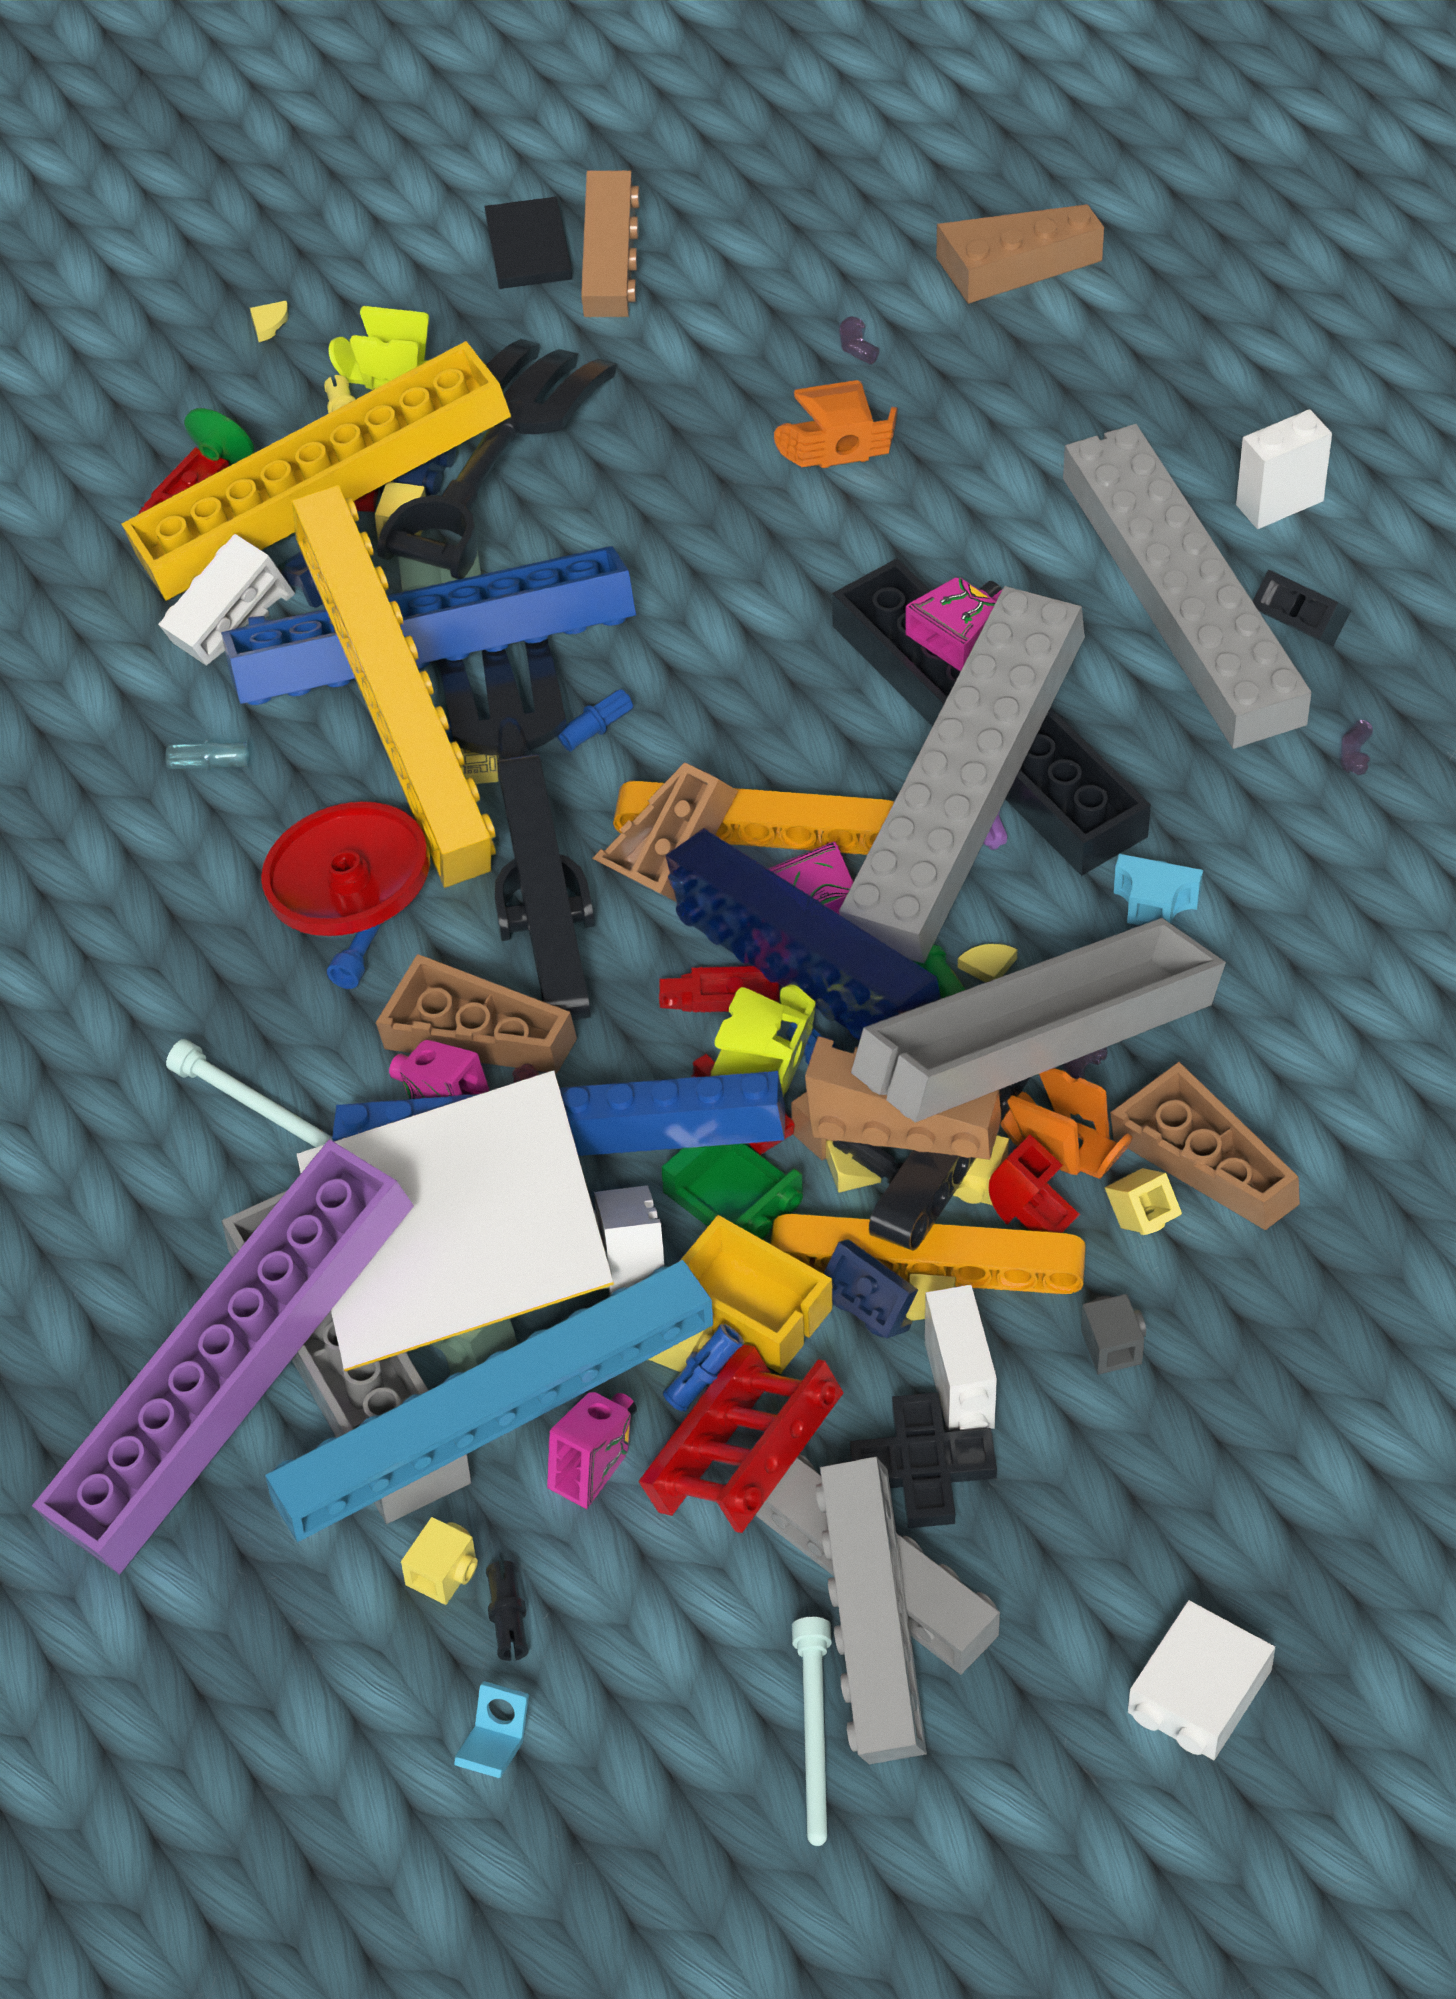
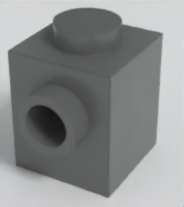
M1124 1294L1116 1297L1102 1296L1090 1303L1083 1304L1081 1332L1097 1374L1141 1365L1146 1326L1141 1311H1133L1128 1295Z

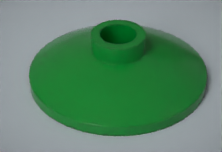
M196 408L191 410L185 417L184 425L189 437L208 459L218 460L223 458L228 461L229 465H233L255 453L253 443L247 433L225 415L206 408Z

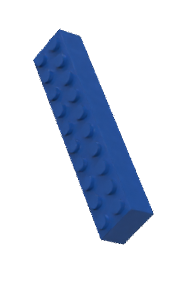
M613 546L387 595L389 602L396 601L404 622V624L400 625L404 637L410 635L415 643L419 659L415 660L418 669L428 666L430 661L444 658L450 661L461 660L468 657L471 652L484 649L488 652H497L506 649L511 643L520 641L537 643L544 641L551 634L560 632L577 634L585 631L587 626L601 623L607 626L623 623L627 617L636 616L629 570ZM326 609L221 632L230 676L240 704L260 705L270 701L271 697L283 694L300 696L310 692L311 688L323 685L340 687L347 685L351 682V679L355 678Z

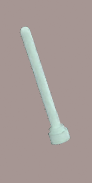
M181 1039L171 1049L167 1057L166 1066L183 1078L187 1076L191 1078L200 1077L314 1147L325 1145L329 1139L332 1140V1136L207 1062L206 1056L202 1054L201 1047L191 1041Z
M805 1617L796 1620L792 1624V1644L798 1649V1655L803 1657L807 1838L812 1845L821 1846L827 1840L822 1657L826 1655L827 1648L832 1643L831 1623L820 1617Z

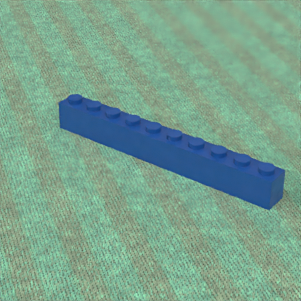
M778 1071L559 1088L578 1156L784 1141L785 1103ZM479 1094L336 1105L332 1140L333 1142Z

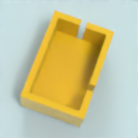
M719 1215L681 1258L712 1299L713 1335L721 1324L730 1326L743 1338L744 1345L754 1346L766 1366L780 1374L803 1347L804 1335L810 1338L832 1310V1278Z

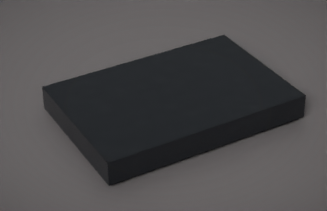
M557 196L484 206L499 289L572 279L571 265Z

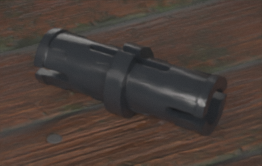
M498 1561L486 1568L492 1601L488 1606L489 1620L495 1623L498 1657L504 1661H511L510 1649L512 1642L515 1660H520L529 1653L523 1618L527 1612L526 1604L519 1597L516 1564L511 1561H504L505 1573H503L504 1579H502Z

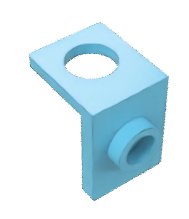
M483 1681L479 1690L475 1726L455 1755L454 1765L501 1778L523 1743L529 1694ZM493 1699H503L509 1702L515 1712L514 1718L509 1721L496 1718L490 1711V1701Z

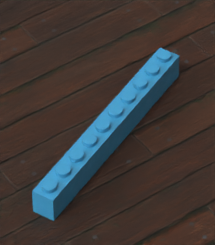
M684 1260L670 1267H661L641 1282L629 1288L623 1287L616 1290L608 1299L588 1309L583 1308L575 1311L567 1320L547 1330L536 1331L526 1341L511 1349L492 1354L485 1362L466 1372H458L451 1375L443 1384L423 1394L410 1396L400 1406L381 1416L369 1417L359 1427L338 1438L332 1437L323 1441L315 1450L297 1459L282 1462L274 1471L265 1475L271 1500L295 1540L299 1542L713 1326L712 1299Z

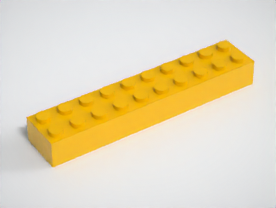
M465 341L121 524L137 558L165 601L188 590L193 579L204 571L215 558L220 547L225 545L234 534L262 550L294 533L292 500L339 485L344 498L351 497L355 501L483 431L494 427L498 423L510 418L511 414L500 383L468 342Z
M339 485L292 500L297 543L414 819L423 831L431 859L443 887L446 888L490 872L491 855L496 854L492 838L495 837L493 824L487 813L481 815L476 802L480 801L475 782L472 777L465 779L461 766L464 765V759L460 747L456 741L450 743L446 730H449L446 715L441 706L434 707L430 697V695L434 694L432 683L425 670L422 672L418 670L415 660L419 659L418 652L410 635L404 637L400 625L404 624L397 602L388 601L385 590L389 589L386 576L381 566L375 568L370 557L374 555L372 544L366 531L362 533L358 531L356 522L359 521V517L352 498L345 499Z

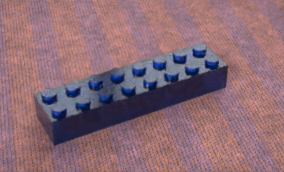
M705 828L665 855L670 872L668 880L674 889L677 901L676 913L686 926L695 927L704 933L713 944L722 945L734 953L740 962L755 966L770 982H777L783 987L789 984L798 986L816 1002L815 1008L827 1020L836 1021L841 1024L857 1040L860 1041L864 1027L941 999L938 980L935 975Z

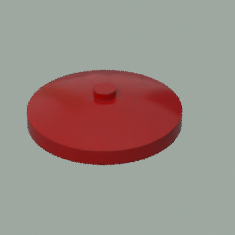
M376 802L338 804L319 810L299 820L276 840L263 863L261 875L262 888L272 912L280 921L292 929L318 936L353 934L387 921L410 904L427 879L430 868V853L422 829L406 812L396 807Z

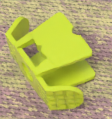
M362 306L360 315L368 337L353 335L350 338V342L344 337H337L332 339L329 344L330 360L338 373L346 377L348 383L363 384L366 388L373 390V388L376 389L427 362L425 360L429 315L425 312Z
M789 984L781 989V1004L745 987L739 988L729 1007L732 1017L723 1020L715 1038L714 1045L721 1049L711 1071V1076L778 1071L784 1097L812 1033L816 1002L794 984ZM782 1020L798 1025L791 1041L777 1036Z

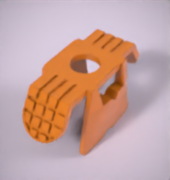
M858 380L796 389L794 391V398L814 421L797 424L783 423L774 432V441L780 453L800 467L819 465L821 468H829V466L858 461L865 462L869 461L871 456L889 454L898 407H891L888 420L873 422L862 383Z
M1056 1068L1039 1073L1055 1112L1038 1106L1030 1095L1022 1091L1018 1097L1011 1096L1007 1100L1010 1110L1000 1123L1001 1127L1017 1146L1031 1134L1063 1164L1059 1170L1071 1175H1078L1081 1171L1101 1179L1127 1150L1133 1137L1127 1133L1119 1142L1110 1140L1106 1091L1101 1086L1080 1077L1074 1079L1065 1071ZM1071 1114H1079L1083 1119L1093 1121L1096 1130L1075 1122L1071 1119ZM1078 1138H1080L1081 1140H1083V1145L1081 1146L1080 1149H1079Z

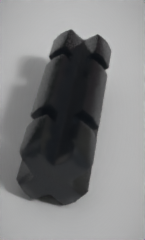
M839 1140L832 1142L834 1147L845 1154L851 1153L853 1155L852 1159L880 1178L884 1176L888 1178L887 1182L889 1184L904 1164L902 1162L896 1163L895 1157L878 1146Z

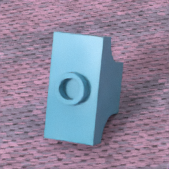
M1119 854L1115 867L1114 894L1122 896L1129 903L1127 923L1141 926L1163 918L1171 924L1172 919L1179 912L1188 909L1197 910L1201 895L1203 870L1170 864L1165 861H1155Z

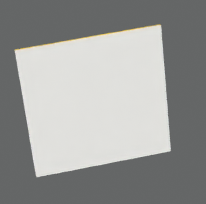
M554 1070L334 1141L397 1180L414 1205L331 1309L345 1372L614 1285ZM324 1145L297 1153L300 1173L303 1172Z

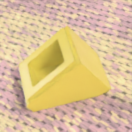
M826 1140V1159L838 1193L881 1183V1178L852 1159L853 1155L851 1153H843L833 1146V1141Z

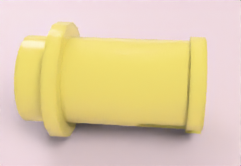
M334 375L337 383L335 387L331 377L325 381L324 388L329 399L327 405L328 413L355 400L351 396L348 380L342 375Z

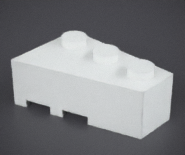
M234 534L225 545L220 547L215 558L204 571L193 579L189 589L178 602L167 610L165 617L158 625L173 644L207 666L225 651L221 632L245 627L249 623L248 617L265 616L266 618L269 616V612L266 610L280 598L287 601L295 595V592L269 555Z
M648 1185L594 1192L596 1209L594 1214L614 1285L605 1287L609 1288L610 1295L620 1288H629L648 1278L655 1270L664 1267L660 1219H655L657 1218V1210L653 1206V1199Z

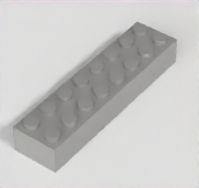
M286 1191L222 1220L228 1250L232 1258ZM331 1311L291 1359L337 1438L359 1427L369 1417L381 1416L400 1406L410 1396L429 1391L406 1352L345 1372ZM467 1454L374 1502L385 1523L393 1522L471 1484Z

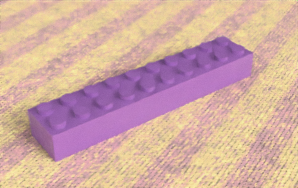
M329 1139L33 1503L32 1507L53 1528L120 1575L414 1207L397 1180Z

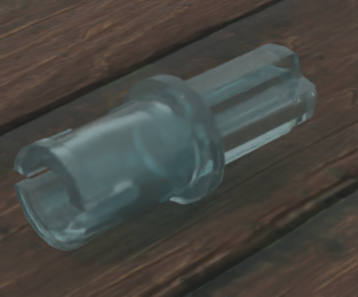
M207 739L205 744L169 745L165 753L166 764L170 769L205 768L206 772H212V768H248V742L211 743V740Z

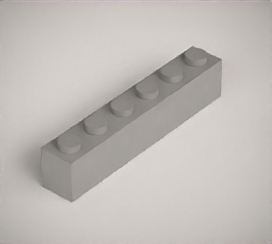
M799 1454L755 1516L834 1576L832 1559L828 1560L826 1558L822 1544V1531L828 1530L826 1513H821L816 1498V1485L822 1483V1478L815 1471L810 1461ZM896 1533L910 1636L962 1675L999 1636L1000 1612L988 1596L980 1592L975 1594L962 1584L957 1574L950 1567L944 1564L937 1565L924 1555L921 1547L908 1536L901 1537Z
M877 1457L820 1467L822 1483L816 1485V1498L821 1513H826L828 1530L822 1531V1544L826 1558L828 1560L832 1559L834 1577L828 1579V1590L833 1607H839L841 1625H835L834 1636L839 1654H845L847 1673H842L840 1680L844 1700L846 1703H851L853 1721L847 1723L850 1748L853 1752L857 1751L858 1755L869 1765L926 1755L927 1751L888 1470Z

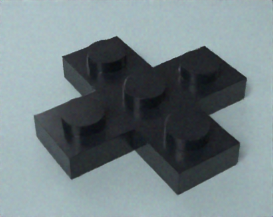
M938 1392L892 1396V1412L896 1437L850 1441L851 1461L877 1457L888 1470L890 1488H903L908 1528L955 1524L956 1514L951 1483L997 1479V1465L991 1428L944 1432Z

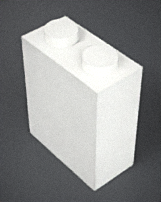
M1310 409L1243 437L1236 506L1257 529L1324 501L1332 433Z
M972 1285L926 1292L925 1347L935 1386L939 1393L947 1432L994 1429L997 1378Z
M1188 1600L1131 1687L1128 1713L1133 1715L1134 1719L1143 1727L1153 1731L1160 1730L1173 1737L1186 1751L1196 1755L1203 1754L1215 1760L1272 1671L1275 1646Z

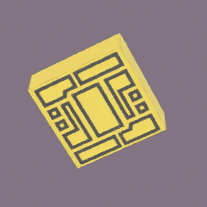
M460 748L464 759V765L461 766L465 779L472 777L475 784L499 782L497 755H484Z

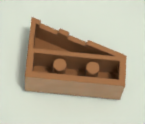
M684 762L648 800L650 804L633 822L628 820L620 829L622 833L605 851L601 849L592 859L680 904L738 791L720 779Z

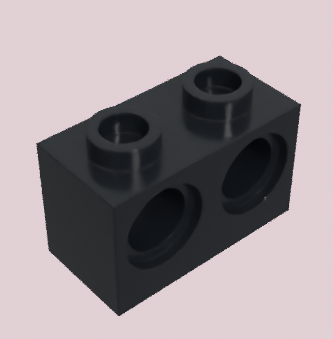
M1269 569L1252 601L1261 613L1332 647L1351 612L1349 608Z

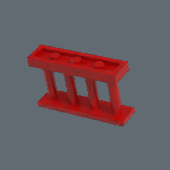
M743 1345L739 1348L638 1481L658 1513L673 1516L687 1496L718 1503L734 1531L743 1533L844 1393L824 1360L818 1359L805 1378L799 1380L771 1374L754 1346ZM763 1392L790 1397L777 1415L751 1409ZM738 1426L765 1431L752 1450L726 1444ZM712 1461L739 1466L726 1485L700 1479Z

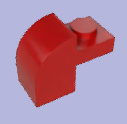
M1031 1134L994 1171L989 1181V1196L995 1211L1007 1225L1016 1217L1030 1231L1063 1233L1080 1214L1047 1184L1063 1164Z

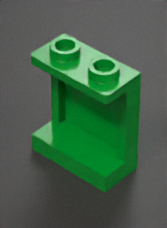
M745 1144L683 1148L661 1167L663 1193L708 1227L719 1215L762 1240L769 1233L774 1219L784 1214L793 1213L803 1198L802 1173L793 1169L785 1175Z

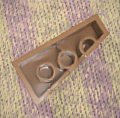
M587 171L581 293L584 317H629V303L636 302V279H631V272L637 271V248H633V241L638 239L639 223L638 217H635V208L640 206L639 186H633L631 171Z
M1088 204L937 224L936 258L969 304L1102 261L1104 226Z
M419 954L414 958L376 1021L384 1049L412 1053L422 1041L431 1040L473 1051L478 1054L480 1063L542 1072L554 1070L555 1073H558L577 1040L569 1011Z
M818 1036L805 1074L813 1137L831 1141L839 1140L870 1144L872 1146H886L918 1152H933L990 1160L1001 1122L999 1090L915 1123L886 1100L887 1095H879L871 1091L866 1084L851 1073L857 1047H855L854 1054L832 1048L833 1040Z
M1180 1062L1176 1063L1110 1112L1113 1140L1115 1142H1119L1125 1134L1129 1133L1133 1139L1127 1149L1264 1230H1267L1300 1204L1299 1177Z

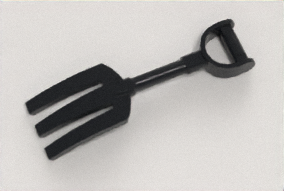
M523 339L517 340L501 350L486 364V367L500 383L502 392L512 378L526 364L538 358L539 343ZM558 349L532 364L503 394L511 417L486 431L456 480H452L441 497L426 496L415 498L400 505L391 514L382 528L378 539V556L386 560L392 559L394 555L450 570L453 578L464 579L472 568L477 555L475 524L470 509L477 500L479 488L507 444L512 442L518 433L544 434L563 430L585 399L600 385L614 378L616 363L596 359L583 365L568 376L543 405L540 404L554 384L567 372L576 368L578 353ZM443 529L454 532L462 538L458 545L454 546L414 534L422 530Z
M548 639L537 643L525 642L535 710L532 713L524 714L505 649L497 652L481 650L490 719L479 721L463 660L450 661L446 658L438 660L453 741H456L460 748L484 755H497L499 760L531 755L530 750L551 741L566 728L564 707ZM560 854L566 887L576 894L574 897H568L573 923L584 921L585 928L594 927L592 903L585 875L581 867L572 859ZM515 858L502 868L495 881V905L501 941L510 940L509 933L529 930L524 904L506 907L512 894L520 889Z

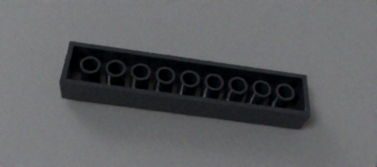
M896 558L832 593L833 627L933 727L960 671L906 635V606L931 590ZM1050 707L1005 800L1083 876L1148 838L1151 804Z

